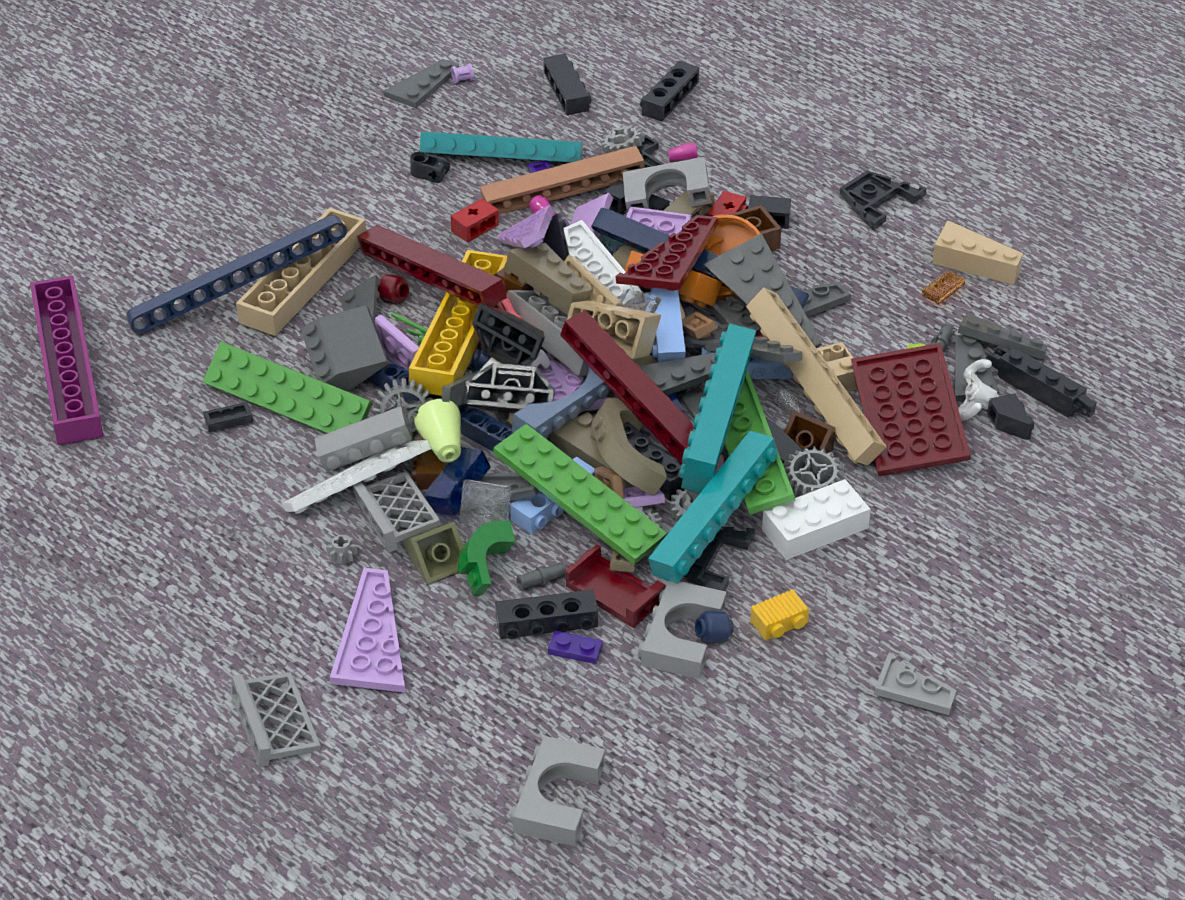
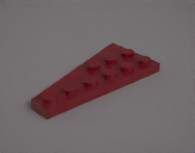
M696 215L682 226V230L679 233L669 235L667 242H660L641 256L639 263L629 265L627 272L617 274L615 276L616 284L643 286L649 289L661 288L669 291L680 290L718 225L717 217Z

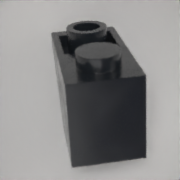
M1015 393L989 399L987 415L995 429L1025 440L1031 438L1034 421L1032 417L1028 416L1023 402L1019 401Z

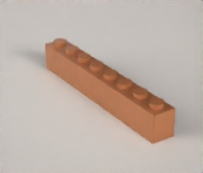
M637 146L480 186L481 199L497 208L499 214L529 207L530 201L538 195L546 197L548 201L613 185L617 180L623 181V172L644 168V159Z

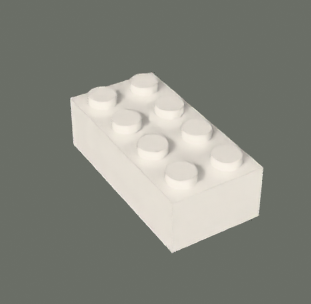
M844 479L795 498L796 501L764 510L762 519L763 532L783 557L788 560L868 529L871 509Z

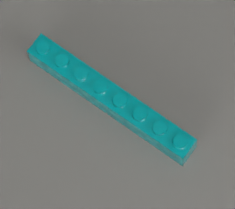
M422 131L420 134V152L576 162L582 160L583 142Z
M753 431L747 433L648 558L654 576L678 584L682 577L688 573L692 564L701 556L706 546L713 541L717 532L727 523L728 518L740 506L745 496L751 492L753 486L764 475L769 465L776 460L778 450L776 449L774 437Z

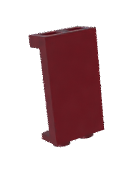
M597 544L592 549L587 550L575 563L570 564L565 572L566 587L574 592L593 589L597 606L632 628H635L652 613L655 605L659 606L660 592L665 589V584L659 580L650 586L628 572L610 570V561L602 557L601 547Z

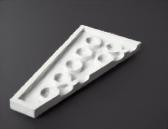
M583 220L563 228L569 255L574 256L623 303L622 307L631 308L645 301V295L638 286L616 284L615 276L619 273L624 274V269Z
M428 440L409 441L374 454L283 502L282 505L286 512L301 513L309 508L308 505L312 503L322 502L328 496L362 480L363 482H368L376 478L377 473L389 471L395 468L397 464L430 450V444Z

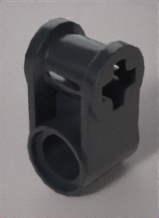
M420 151L414 152L410 156V173L413 177L440 183L443 180L444 173L450 170V163L443 157L429 155Z

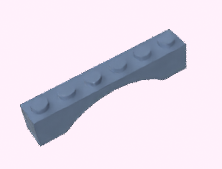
M589 367L587 379L574 393L553 402L528 404L516 412L513 417L512 432L514 433L527 424L546 438L553 431L560 429L569 420L575 419L585 409H589L594 402L604 399L612 390Z

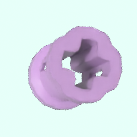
M471 63L463 67H451V75L455 84L462 80H474V70Z

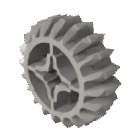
M405 378L401 379V385H398L396 379L392 380L394 387L390 388L389 384H384L387 390L386 393L378 390V394L382 399L374 398V403L379 406L372 407V411L379 414L384 413L387 401L395 395L396 404L389 408V410L400 407V399L403 405L409 406L406 409V415L410 424L412 438L414 439L413 432L417 431L415 422L411 423V414L418 411V408L425 403L432 401L433 398H426L430 394L428 390L421 392L423 389L421 383L414 388L415 380L411 379L409 385H406ZM402 392L412 393L420 400L416 402L415 400L408 401L404 399Z
M815 446L812 450H808L805 447L803 449L804 452L796 449V456L789 454L788 458L791 461H785L783 464L795 498L845 479L844 467L840 464L839 458H834L833 452L826 454L824 448L821 451H817Z

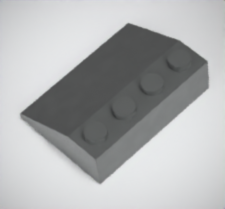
M366 305L319 317L301 329L317 380L344 391H350L389 364L372 315Z

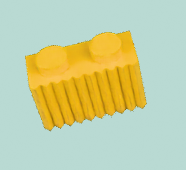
M793 589L764 602L761 601L760 604L757 603L751 607L750 622L764 640L772 637L779 638L785 632L794 628L800 629L808 623L809 608Z

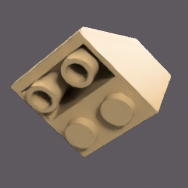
M843 342L816 348L847 392L856 390L857 386L851 365L853 356Z

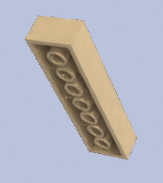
M329 208L317 221L330 215H336L347 227L346 236L338 242L261 277L236 302L239 323L276 336L360 247L357 236L366 231L365 219ZM335 225L331 231L336 230L338 225ZM319 234L314 235L312 240L318 238ZM300 243L295 244L292 249L297 248Z

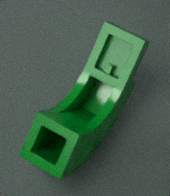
M492 521L480 526L464 544L459 553L458 572L459 574H468L467 581L468 585L471 586L473 596L483 595L491 585L486 564V554L507 553L516 542L510 521Z

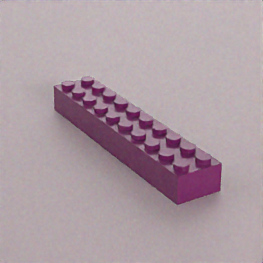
M74 276L31 282L30 287L57 444L103 437Z

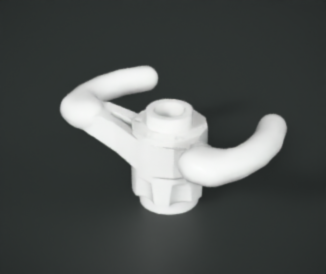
M977 360L968 366L964 372V379H966L968 385L965 389L966 399L958 408L961 421L972 418L982 408L987 410L989 399L999 397L996 390L982 383L975 374L980 368H990L992 365L990 360Z

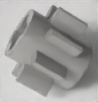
M345 535L331 538V545L326 546L330 561H335L341 565L349 561L352 562L353 555L357 554V545L353 544V538H348Z

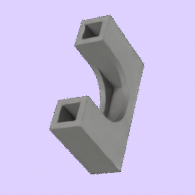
M705 157L623 172L627 212L630 207L649 209V197L657 189L669 185H678L686 188L691 207L712 203Z
M668 581L666 589L660 592L659 606L655 605L653 609V622L647 624L645 631L646 639L641 641L639 645L638 655L641 656V666L700 679L706 663L707 645L677 638L669 633L667 628L679 620H696L705 611H725L727 592L680 581L678 584Z
M544 736L541 745L535 747L533 766L529 765L527 768L525 786L521 785L519 788V802L517 806L513 805L510 812L513 832L576 847L583 827V810L552 803L545 799L540 791L549 782L565 778L598 785L605 766V749Z

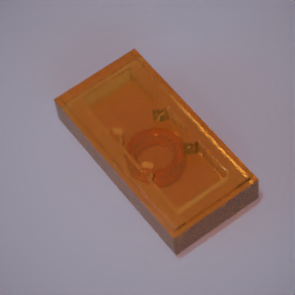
M947 270L922 289V296L940 304L964 286L966 279Z

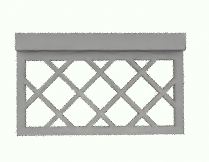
M407 471L368 486H364L362 481L353 485L359 507L389 553L398 550L397 542L441 526L439 518ZM406 481V483L403 486L396 485L397 483ZM379 490L383 491L382 494H373ZM390 492L398 493L397 496H389ZM405 494L413 495L412 498H404ZM383 502L391 503L389 507L381 506ZM398 504L406 505L404 509L396 508ZM413 506L422 507L420 511L411 510ZM392 514L400 515L398 519L390 518ZM407 516L415 517L413 521L405 520ZM422 518L431 519L425 523L420 522ZM399 527L408 528L407 530L401 531L399 533L397 532Z
M291 672L244 680L242 674L232 676L230 694L258 768L268 766L271 759L320 750L321 745ZM287 682L288 688L285 691L275 687L277 683ZM259 687L264 689V691L259 695L252 692L250 688ZM269 692L280 696L277 702L266 698ZM285 699L296 703L293 709L282 705ZM262 703L271 707V709L266 713L257 707ZM278 710L287 714V717L282 720L273 716V714ZM294 717L303 721L301 727L289 723L290 720ZM267 722H270L279 727L274 732L265 728ZM283 729H286L295 734L290 739L280 733ZM302 736L310 739L311 743L301 744L297 742V739ZM276 740L286 746L285 748L274 750L272 744Z

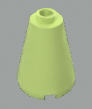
M435 399L425 403L418 409V415L414 418L415 427L423 439L428 440L431 449L442 462H452L461 454L460 411L452 401L448 403L443 402L442 399Z

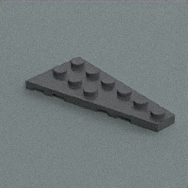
M762 233L704 264L706 269L712 272L746 305L763 287L777 293L816 348L822 346Z
M839 282L814 285L812 289L802 290L809 295V299L803 309L807 317L851 300V293ZM734 296L726 297L725 301L715 302L714 307L706 304V307L723 324L729 325L730 323L756 330L755 336L763 335L760 331L762 328L751 319V313L741 299H735Z
M718 325L717 329L713 330L708 337L703 339H697L688 333H684V343H687V347H705V350L716 352L717 347H722V345H719L722 331L727 332L729 325ZM755 336L751 357H761V360L784 364L802 361V351L793 349L792 345H781L780 341H769L767 337Z

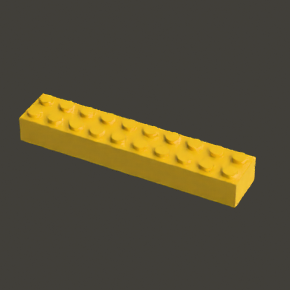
M467 250L462 262L494 275L506 266L507 256ZM446 292L409 367V383L411 379L415 380L414 388L421 383L423 385L421 392L428 390L430 394L442 397V388L463 377L480 341L477 330L472 325L478 306Z

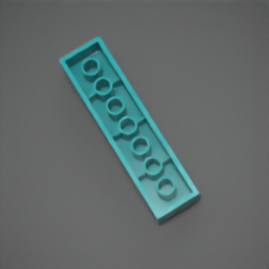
M729 323L727 332L722 331L719 345H722V347H717L714 361L717 363L711 365L709 377L712 380H707L703 394L707 396L701 397L698 411H701V413L696 414L693 428H696V430L693 429L690 432L687 445L691 446L684 450L683 463L679 477L683 478L681 488L701 493L716 473L749 365L756 330Z

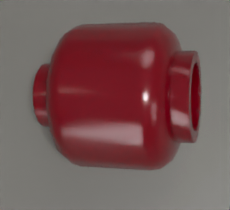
M391 274L384 275L380 279V286L377 287L381 300L395 304L403 302L408 297L410 290L405 278Z

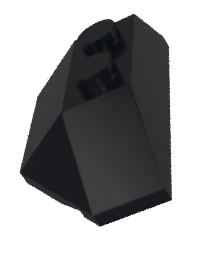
M483 303L479 304L472 322L474 329L477 330L478 338L485 354L502 364L528 366L537 359L545 339L544 332L511 313Z
M492 363L465 381L462 404L492 412L516 413L528 404L553 402L555 389L538 367Z

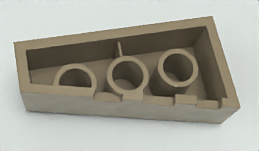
M540 243L533 248L528 246L508 251L505 272L509 275H516L518 281L523 285L528 283L534 288L536 294L548 297V302L565 314H569L571 303L590 300L591 289L546 243Z
M589 412L569 420L560 429L549 434L550 442L571 459L578 457L593 468L605 467L614 471L600 454L592 428L593 417ZM624 479L625 488L635 487Z

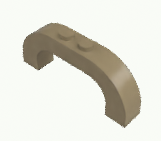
M608 398L592 420V428L600 454L606 463L623 479L655 496L667 478L664 467L635 450L629 443L623 427L624 423L629 422L640 431L644 424L619 398Z

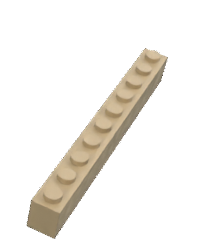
M763 287L746 306L751 313V319L762 328L760 330L761 333L770 341H780L781 345H792L793 349L802 351V361L784 363V365L793 372V379L804 388L803 393L814 402L815 410L826 419L825 423L835 427L836 440L848 450V457L854 463L859 462L868 466L887 446L778 294Z

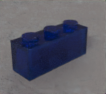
M461 447L460 456L456 460L449 462L423 496L435 513L454 516L491 468L483 450Z

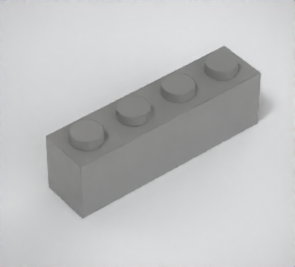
M400 406L315 438L317 456L325 471H331L412 441L413 438L409 421Z

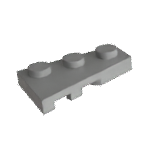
M889 652L876 684L874 695L949 715L957 690L931 675H922L916 671L915 666L896 660L897 656Z

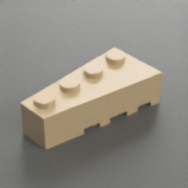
M947 220L935 243L932 264L1014 285L1021 271L1023 253Z
M589 300L571 303L567 320L586 311L630 358L637 359L650 356L661 314Z

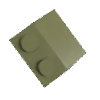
M454 521L403 540L410 561L426 584L458 572V557L463 543Z

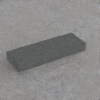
M469 373L442 388V401L448 403L452 401L456 406L461 405L465 381L476 374Z

